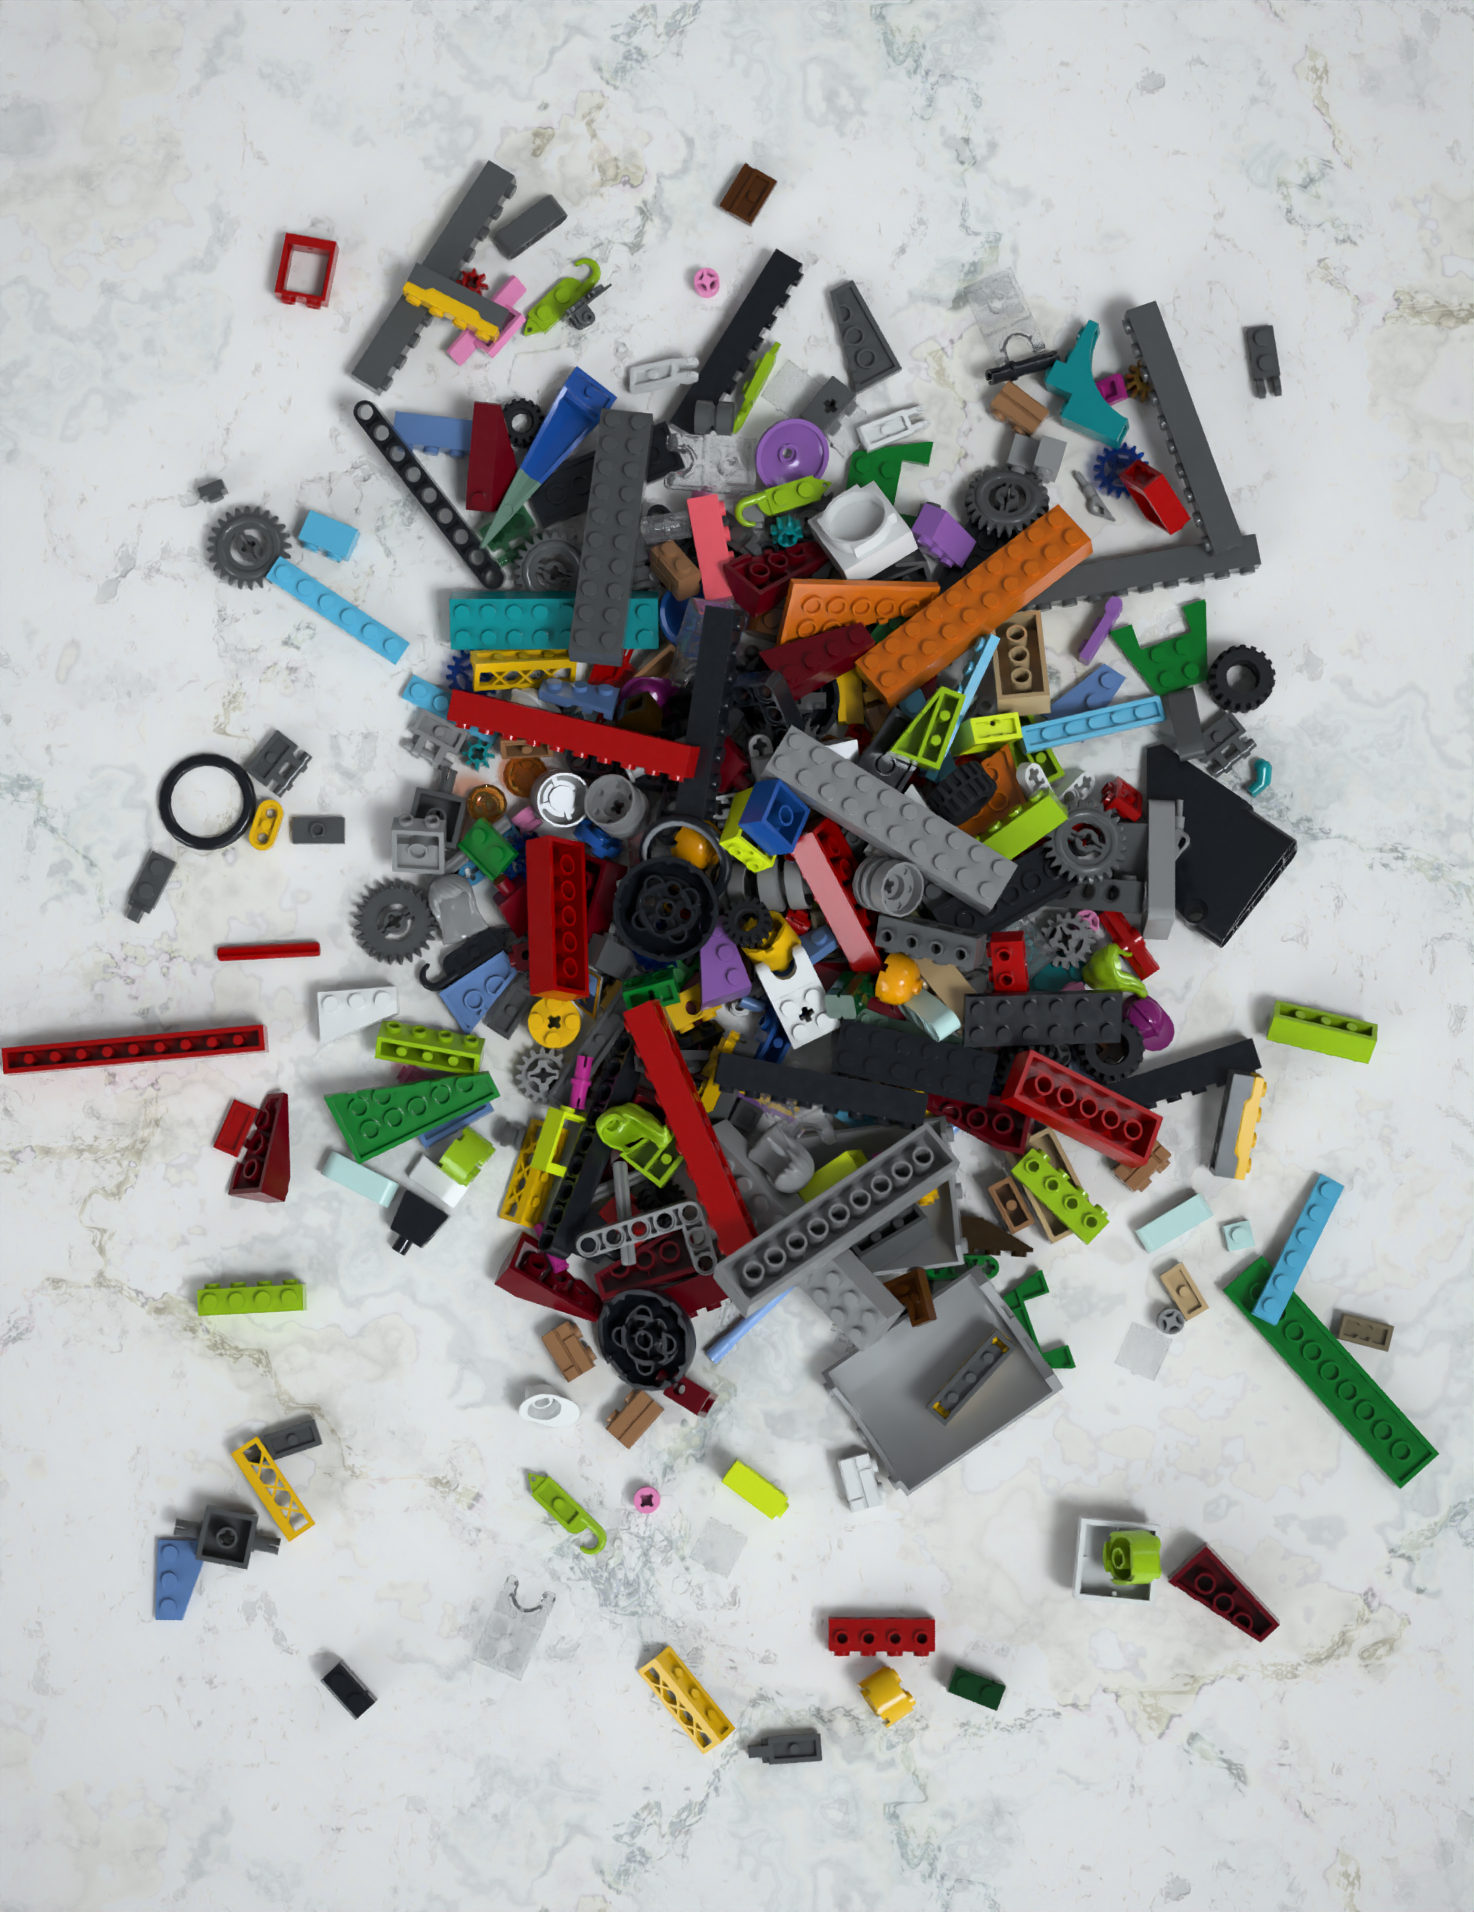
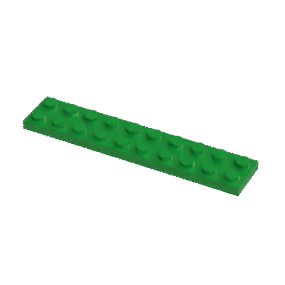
M1263 1256L1258 1257L1222 1291L1391 1481L1401 1489L1436 1458L1439 1453L1294 1291L1277 1325L1273 1326L1251 1314L1273 1269Z

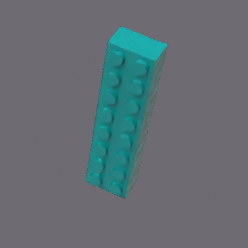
M451 591L449 598L451 650L569 649L576 591ZM632 591L624 649H659V591Z

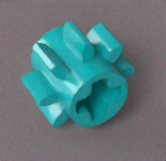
M790 515L777 517L776 525H770L773 543L779 542L783 548L791 547L796 544L797 538H803L800 520L794 521Z
M480 738L477 744L473 745L471 742H468L470 747L468 752H462L463 756L469 757V760L465 763L466 766L469 767L474 764L476 772H479L480 767L484 765L489 769V759H495V755L488 753L492 745L487 744L483 746ZM474 751H484L483 760L474 759Z

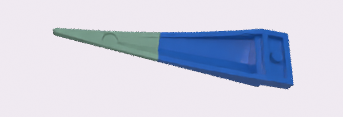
M578 366L573 368L561 388L558 389L479 549L485 548L542 483L599 424L601 408L610 409L618 398Z

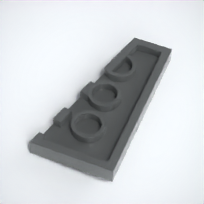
M851 280L832 290L830 296L855 391L858 395L901 372L902 367L854 281Z

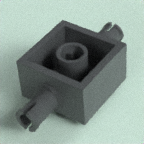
M441 768L437 790L416 788L410 814L414 818L424 819L429 815L438 816L440 814L441 818L446 820L445 850L458 852L459 847L457 845L461 842L470 802L468 798L452 794L458 771L450 769L449 773L448 768Z
M208 1504L203 1521L197 1523L177 1518L175 1526L186 1529L175 1527L173 1535L197 1539L196 1541L199 1543L195 1557L196 1560L248 1569L251 1552L254 1553V1550L278 1555L279 1547L269 1546V1544L280 1546L281 1538L258 1534L256 1527L259 1514ZM226 1530H230L231 1535L235 1536V1539H230L229 1543H224V1538L220 1537V1534H225Z

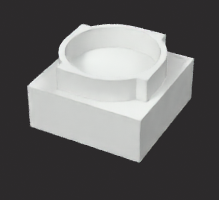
M875 481L862 488L856 484L835 497L824 511L808 520L815 540L844 580H867L918 549L911 529Z
M1079 1516L1072 1597L1082 1600L1154 1607L1157 1579L1147 1584L1115 1585L1110 1580L1114 1579L1111 1573L1106 1572L1104 1568L1103 1547L1105 1542L1110 1541L1112 1536L1109 1535L1115 1531L1147 1530L1153 1536H1158L1160 1539L1161 1526L1151 1523Z

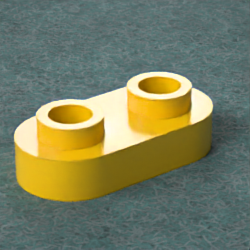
M263 801L257 809L249 833V842L256 850L267 851L276 842L284 818L283 807L277 801ZM271 809L275 810V817L268 818L267 812ZM261 834H266L268 837L264 843L259 842Z

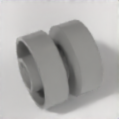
M547 770L540 774L532 784L530 790L531 806L535 813L548 823L557 827H571L580 823L587 815L584 809V798L589 787L579 776L567 770Z
M776 857L772 867L757 872L760 902H763L769 911H784L787 900L792 910L811 909L813 905V892L807 881L803 879L797 862L789 863L785 860L783 867L781 859Z

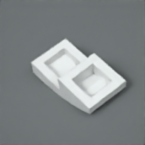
M422 1155L408 1177L454 1208L469 1186H460L436 1167V1163Z

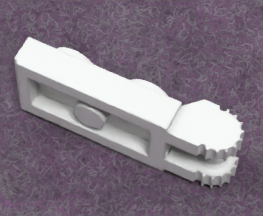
M690 356L631 367L630 392L633 395L678 386L680 383L687 385L697 382L699 380L698 373L694 371L680 373V369L691 370L692 368H697L699 360L696 357Z
M923 405L906 411L903 409L857 428V433L866 453L912 436L914 433L930 427L931 422L929 419L922 420L914 425L909 420V418L918 416L925 411Z

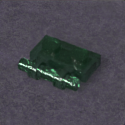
M524 505L487 544L492 553L500 548L503 549L505 554L497 559L502 568L509 563L514 564V559H518L521 556L518 553V549L528 550L524 542L514 549L508 543L522 536L524 541L527 540L534 544L533 537L528 531L534 528L536 524ZM491 522L478 530L483 538ZM541 532L536 534L540 539H543Z

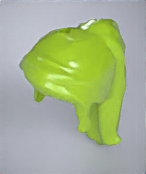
M1108 943L1094 952L1089 963L1084 965L1081 970L1083 980L1091 989H1121L1122 992H1133L1141 999H1145L1149 994L1145 985L1130 973L1121 971L1119 954L1130 957L1133 954L1120 949L1117 943Z
M633 1103L609 1108L595 1123L597 1133L602 1141L611 1148L618 1149L626 1154H629L631 1150L625 1144L635 1142L639 1138L650 1139L658 1148H666L672 1140L667 1127L662 1126L659 1119L641 1106Z

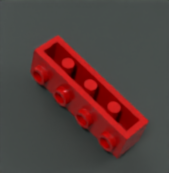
M1024 930L992 932L991 941L986 942L987 958H992V966H989V981L994 982L995 990H991V993L1030 992Z
M828 1617L829 1651H834V1656H850V1651L860 1652V1656H876V1652H887V1656H903V1652H913V1656L918 1657L929 1656V1652H935V1618Z

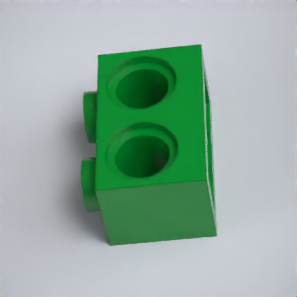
M673 967L622 980V994L628 1010L655 999H659L662 1007L680 1003V988Z

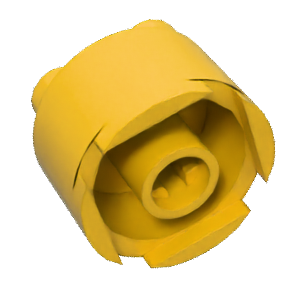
M769 911L773 919V924H771L773 930L768 932L770 937L768 939L763 938V944L761 945L757 942L754 943V948H750L747 945L742 950L754 965L764 962L771 971L777 970L782 972L788 969L790 961L793 959L791 949L801 944V940L779 912ZM751 918L741 930H752L757 925L758 919L754 921Z
M543 998L533 1006L529 1013V1031L535 1041L545 1048L565 1049L571 1046L580 1035L582 1026L581 1016L577 1008L570 1001L565 1002ZM552 1017L555 1019L560 1017V1028L552 1027L550 1029L551 1022L549 1020Z
M883 1665L858 1682L857 1686L863 1689L861 1694L876 1717L880 1715L884 1720L881 1723L885 1728H888L913 1711L912 1706L916 1704V1701L908 1690L905 1691L900 1687L899 1683L902 1680L895 1669H891L889 1666L886 1668Z

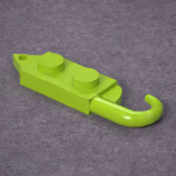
M582 258L575 262L576 267L582 264L589 265L592 269L591 276L583 283L575 278L567 277L555 286L527 313L528 320L524 336L542 332L546 334L566 315L565 310L581 300L597 284L601 276V270L596 261L591 258Z
M776 341L769 353L766 352L764 358H758L753 368V371L756 373L752 381L747 380L741 394L744 395L743 404L735 417L733 434L738 433L742 428L776 363V355L781 346Z
M811 475L746 496L735 505V518L742 526L754 527L756 522H749L742 515L746 507L757 504L763 514L767 516L778 515L819 502L821 500L820 497L830 487L832 482L816 479Z
M528 1473L532 1489L531 1496L568 1532L578 1534L588 1528L597 1536L598 1543L595 1547L586 1548L580 1546V1550L589 1555L601 1552L606 1546L607 1541L606 1532L603 1527L550 1475L544 1477ZM534 1476V1477L536 1478V1480H535V1481H532V1480H531V1477Z

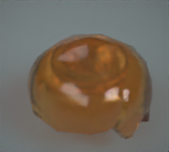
M491 784L475 787L468 794L466 802L468 812L473 819L478 820L484 817L490 824L499 821L504 816L508 804L504 792Z

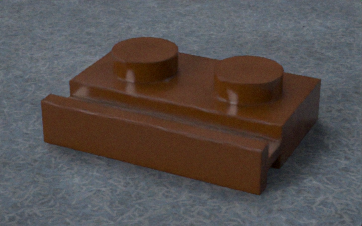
M745 163L720 203L719 209L728 212L731 216L751 227L776 187L777 180Z

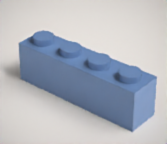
M396 411L394 428L412 451L422 450L423 454L438 456V453H447L449 457L455 459H463L464 456H470L473 420ZM400 446L397 447V448H398V449H397L398 451L404 452V450H403L402 447H400Z

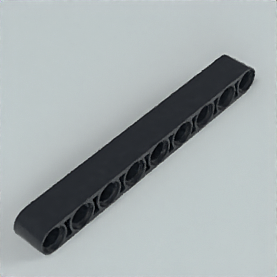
M368 400L358 402L353 410L357 422L475 576L487 589L495 590L501 588L506 582V574L486 547L479 549L482 541L381 409L374 402ZM365 405H369L373 410L371 418L367 420L363 419L360 414L361 408ZM380 426H385L389 431V435L385 440L381 441L377 438L376 431ZM398 446L402 447L405 452V456L401 461L394 460L392 456L394 448ZM413 467L418 468L421 473L420 479L416 482H412L408 477V472ZM428 488H433L436 491L437 497L432 503L427 502L424 498V492ZM445 508L452 512V520L447 524L443 523L440 519V512ZM460 529L468 533V541L464 544L458 543L455 537ZM475 550H480L484 554V561L480 565L472 562L471 555ZM492 570L500 575V581L497 585H491L487 581V575Z
M628 1033L622 1034L614 1046L539 1238V1250L560 1260L567 1259L574 1249L576 1237L581 1231L613 1149L602 1141L597 1133L595 1123L609 1108L631 1102L642 1072L635 1071V1040Z

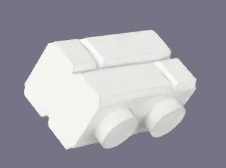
M868 1452L837 1460L851 1512L854 1513L882 1505L881 1499L886 1496L882 1482L876 1483L874 1473L879 1472L875 1456L869 1457Z

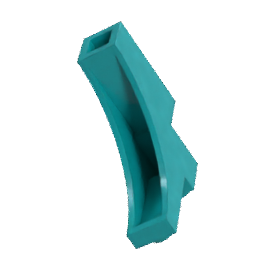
M1089 319L1087 325L1080 328L1076 337L1077 343L1074 349L1070 348L1067 352L1065 363L1056 360L1053 367L1050 366L1047 369L1044 381L1048 392L1068 400L1063 403L1059 412L1063 426L1118 450L1130 428L1128 418L1116 412L1104 400L1093 380L1092 359L1094 348L1100 335V328L1097 322Z

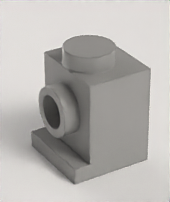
M764 490L741 493L740 499ZM757 504L746 507L742 512L745 520L756 522V526L748 527L753 532L765 529L764 518H769V516L763 514Z

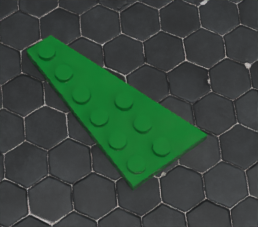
M489 1071L324 1094L323 1097L359 1165L500 1097V1092Z

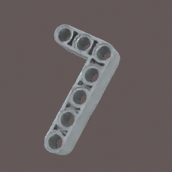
M1148 799L1146 820L1148 822L1146 904L1141 918V936L1143 939L1168 940L1175 917V801Z
M692 1199L677 1201L583 1231L576 1237L575 1241L576 1248L582 1256L593 1257L682 1229L692 1265L699 1274L705 1276L714 1273L715 1266L718 1264L702 1209ZM687 1205H693L696 1208L694 1217L684 1218L682 1216L683 1208ZM662 1213H667L671 1216L670 1223L664 1227L657 1224V1217ZM637 1221L644 1222L646 1225L645 1231L639 1235L631 1231L632 1225ZM611 1229H616L620 1232V1239L617 1242L611 1243L606 1240V1234ZM696 1230L704 1233L702 1242L698 1244L690 1241V1235ZM590 1237L595 1240V1246L590 1251H585L580 1246L584 1238ZM702 1256H710L712 1259L711 1265L706 1269L698 1267V1260Z

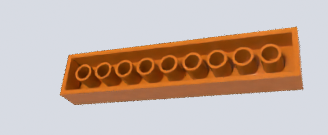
M1057 504L856 660L855 666L858 675L889 710L891 707L897 706L974 646L980 636L983 637V634L992 632L1093 553L1091 539Z

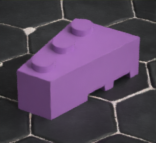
M927 503L924 504L911 529L921 553L938 559L941 565L951 568L953 565L962 569L976 543L946 510Z
M725 915L718 916L717 925L711 938L698 951L700 1012L748 996L752 988L737 946L730 940L724 929L723 917Z

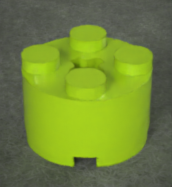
M469 1125L461 1132L463 1135L454 1140L440 1159V1163L436 1166L460 1186L464 1185L465 1187L470 1182H473L480 1173L481 1169L478 1166L482 1167L496 1151L492 1147L493 1144Z
M1147 1530L1115 1531L1109 1535L1112 1537L1110 1541L1105 1542L1103 1547V1564L1105 1571L1110 1572L1114 1578L1110 1580L1115 1585L1147 1584L1154 1579L1160 1578L1162 1572L1159 1553L1161 1541L1158 1536H1153Z

